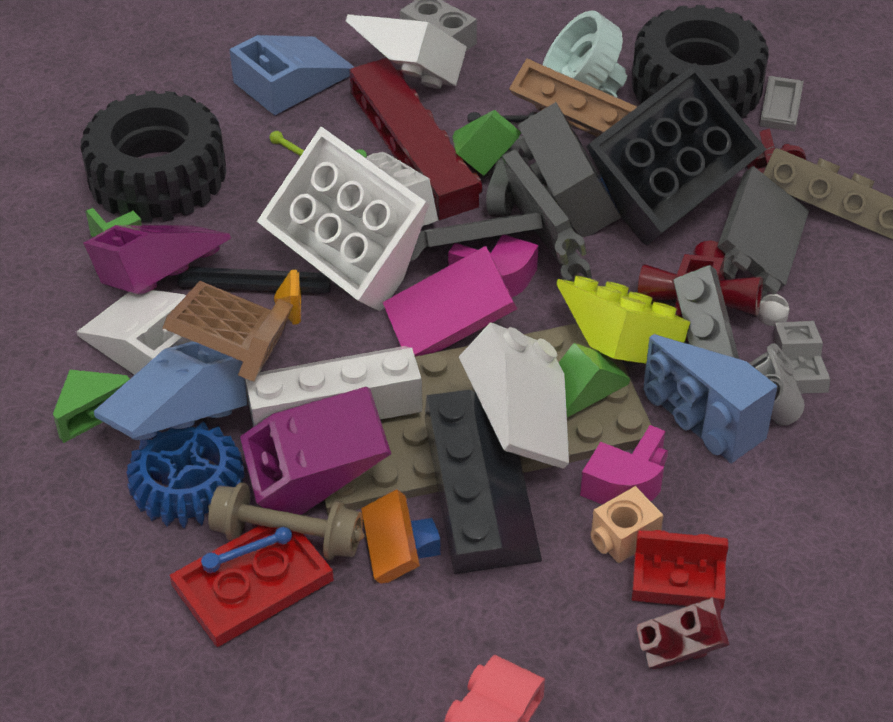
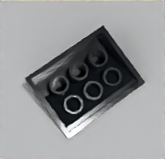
M696 63L586 146L621 217L645 245H649L767 150Z

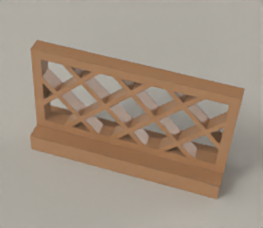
M530 59L525 60L509 88L514 96L534 104L539 111L557 102L570 125L596 137L637 108V106Z
M199 281L169 313L162 328L242 361L238 376L254 382L277 345L293 305L278 299L272 310H269Z

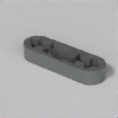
M520 135L503 155L516 149L528 165L529 159L519 144V141L524 139V137ZM502 156L497 161L487 189V211L492 216H510L514 206Z

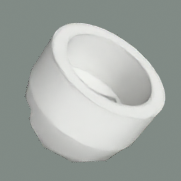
M778 294L764 296L761 300L758 319L770 326H774V322L787 321L789 305L785 298Z

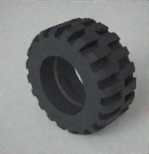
M685 5L677 7L674 11L670 9L665 10L658 15V18L654 16L644 24L636 36L632 68V89L637 94L636 98L641 104L696 63L741 119L749 114V110L752 111L758 105L759 99L762 97L769 50L760 30H757L750 20L744 21L740 14L735 12L728 13L725 12L724 8L716 6L715 9L705 8L706 5H696L693 8H688Z
M145 91L146 94L136 96L134 93L125 96V99L122 101L114 100L107 105L106 110L100 109L93 116L92 121H89L83 131L80 143L89 190L92 192L95 201L99 205L103 204L104 209L113 215L119 211L120 217L134 211L140 217L141 222H153L155 217H162L163 221L174 220V214L182 213L183 216L194 212L195 205L198 204L203 207L210 202V194L216 196L222 187L221 182L225 180L226 176L222 132L218 119L210 109L200 101L196 103V100L184 94L180 97L175 92L165 91L164 94H157L156 91ZM154 152H170L159 157L138 158Z

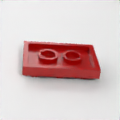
M259 525L210 553L217 555L226 553L275 534L277 529ZM292 532V538L287 544H279L277 542L224 562L216 572H206L203 569L201 557L169 575L172 587L217 648L334 581L332 568L306 536L297 532Z

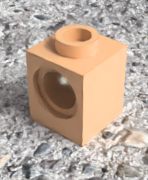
M634 486L593 510L591 539L598 551L602 554L609 553L617 563H620L635 554L637 532L639 530L653 531L662 529L663 514Z

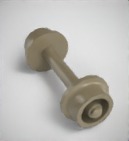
M240 482L236 487H217L211 504L208 506L209 528L212 531L226 534V538L229 541L241 536L246 523L276 529L287 527L292 532L323 537L324 558L332 561L335 556L353 557L358 549L360 540L365 537L362 531V513L346 508L344 502L338 500L334 502L328 520L251 506L249 505V486L246 483Z

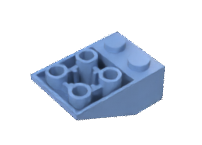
M257 35L229 49L233 82L274 116L349 77V69L354 67L316 37Z
M655 334L649 337L643 390L652 404L656 406L662 405L673 414L675 421L682 429H691L703 439L706 448L712 454H721L730 463H733L767 439L777 391L776 384L744 360Z
M194 341L166 348L94 410V416L134 440L150 439L156 436V431L170 427L175 429L187 428L194 425L195 420L204 417L219 418L228 416L232 413V409L247 405L245 379L238 376L243 362Z

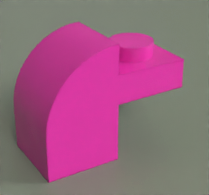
M503 234L492 250L491 255L511 297H514L528 286L537 271L538 245ZM454 243L448 252L449 266L476 252L477 249Z
M649 425L633 454L600 442L582 471L580 496L603 505L636 486L650 501L655 499L661 491L664 465L668 456V450L663 449L665 431Z

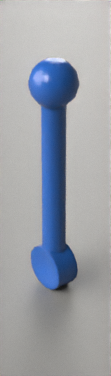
M280 527L271 536L220 555L207 553L201 560L203 569L208 573H213L224 562L277 542L279 544H287L292 538V532L287 527Z

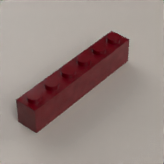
M388 58L350 68L351 95L394 157L430 179L438 220L440 221L479 208V194L483 190L479 176L475 172L472 173L465 160L456 154L448 134L444 129L440 130L435 123L432 112L429 109H425L420 103L416 90L409 88L401 70L396 69Z

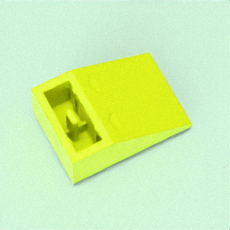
M575 276L574 282L562 279L557 281L556 285L589 346L613 359L646 364L649 337L653 334L685 342L690 321L675 315L677 310L675 307L658 302H653L652 305V297L637 292H629L628 294L629 287L606 281L605 287L598 286V281L582 276Z

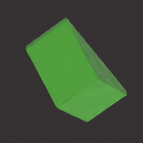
M493 110L456 130L452 137L456 154L484 176L519 138L521 132L497 111Z
M576 343L572 344L558 362L565 377L567 418L630 383V378L607 355Z
M69 370L53 412L61 441L65 443L101 424L103 421L94 416V410L129 381V377L119 374Z

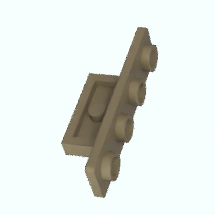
M779 148L773 151L763 174L789 195L893 239V197L873 189L875 181L857 173H854L851 179L838 174L840 166L822 158H819L818 163L815 164Z

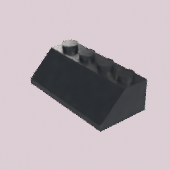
M462 390L427 395L425 424L454 575L542 562L520 456L503 450L476 392Z

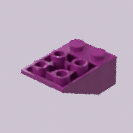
M114 225L85 241L83 244L102 284L135 294H144L155 289L158 285L157 282L164 277L178 275L189 268V263L195 259L217 253L220 250V245L230 240L231 236L229 233L193 225Z
M367 386L274 413L240 436L257 504L267 509L302 515L391 455L371 389Z

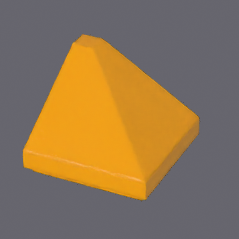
M297 270L289 272L274 295L275 303L280 299L293 305L288 317L293 325L301 322V288L299 272Z

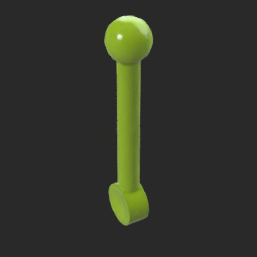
M273 131L270 134L269 139L271 143L281 144L301 157L304 150L284 139L280 131Z

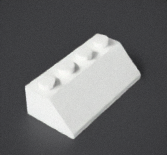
M406 346L264 371L258 374L254 382L245 379L246 395L253 427L274 413L365 386L371 389L380 419L422 412L421 375L413 349Z

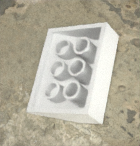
M320 127L257 222L355 299L380 311L384 308L383 302L393 296L404 279L430 204L329 131Z

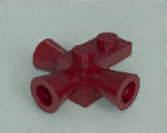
M703 241L694 248L693 255L684 254L677 274L643 264L639 275L638 293L652 297V302L676 300L675 308L677 310L675 315L683 318L673 279L711 265L717 271L725 306L758 316L762 300L763 278L751 277L724 280V258L726 253L717 247L719 242Z

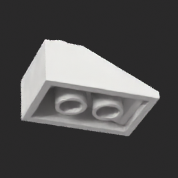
M347 15L346 22L389 60L402 67L401 72L404 74L422 78L421 83L435 89H441L442 84L456 86L467 48L461 42L425 21Z
M490 322L464 350L459 359L503 450L564 469L569 464L565 377L556 359V350L544 339L536 340L523 335L515 328L510 327L507 329Z

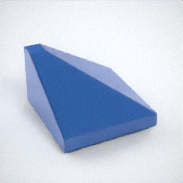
M433 518L411 521L418 559L441 555L440 536Z

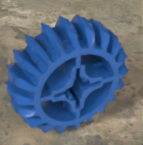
M202 422L197 427L190 426L182 429L170 427L163 433L156 431L157 434L152 437V440H140L139 450L131 451V463L127 465L128 489L140 512L146 511L151 521L161 517L162 522L168 527L174 521V518H179V523L185 529L188 518L196 517V521L203 525L204 514L209 512L208 506L211 504L217 487H236L238 483L243 482L245 474L242 465V454L238 447H235V442L231 436H224L219 427L209 430L205 422ZM209 460L214 462L216 465L210 464ZM153 478L162 480V484L168 485V487L161 486Z

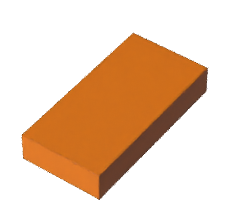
M396 489L361 508L374 579L380 584L389 583L419 567L420 564L406 496Z

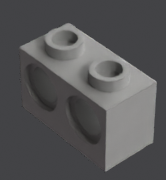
M415 0L400 10V19L429 22L467 46L466 51L477 44V19L442 0Z

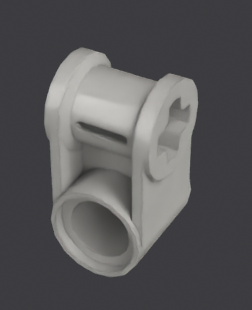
M772 343L767 346L766 353L749 364L777 385L771 420L779 425L787 426L800 418L805 404L793 376V369L789 360L778 345Z

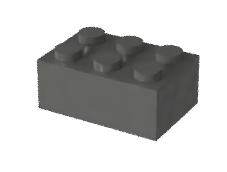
M557 102L518 124L524 139L519 141V144L529 161L532 159L536 161L530 165L534 174L542 184L547 182L548 186L545 189L568 217L571 228H575L580 236L587 237L622 218L585 148Z

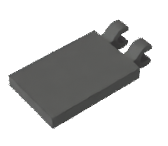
M516 149L503 155L502 158L514 203L522 214L541 213L543 228L534 230L562 267V279L573 281L572 275L576 273H581L586 278L592 279L589 263L576 252L577 249L582 256L587 254L583 237L573 231L568 217Z
M754 166L743 173L717 247L726 253L724 258V276L727 279H734L736 272L740 268L742 271H749L755 277H762L763 298L768 291L776 294L778 290L786 285L809 210Z
M525 213L422 230L419 233L410 261L416 259L425 247L543 228L541 213Z

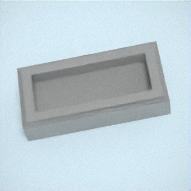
M769 76L760 120L761 127L795 132L804 81Z

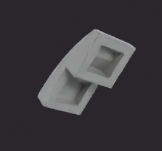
M774 322L776 345H778L789 360L800 393H829L830 377L821 357L823 342L815 322Z

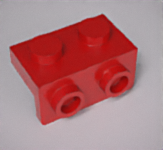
M639 530L637 532L634 555L632 601L690 606L710 598H715L720 601L721 609H723L729 540L722 537H713L708 534L689 535L668 533L663 530Z

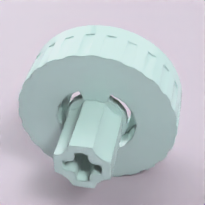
M586 11L570 21L559 33L546 54L543 66L593 88H607L616 93L627 79L626 69L617 63L623 43L622 31L600 13Z

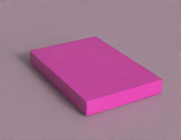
M486 246L383 302L401 347H411L415 357L439 352L482 329L490 322L493 323L517 310L510 292Z

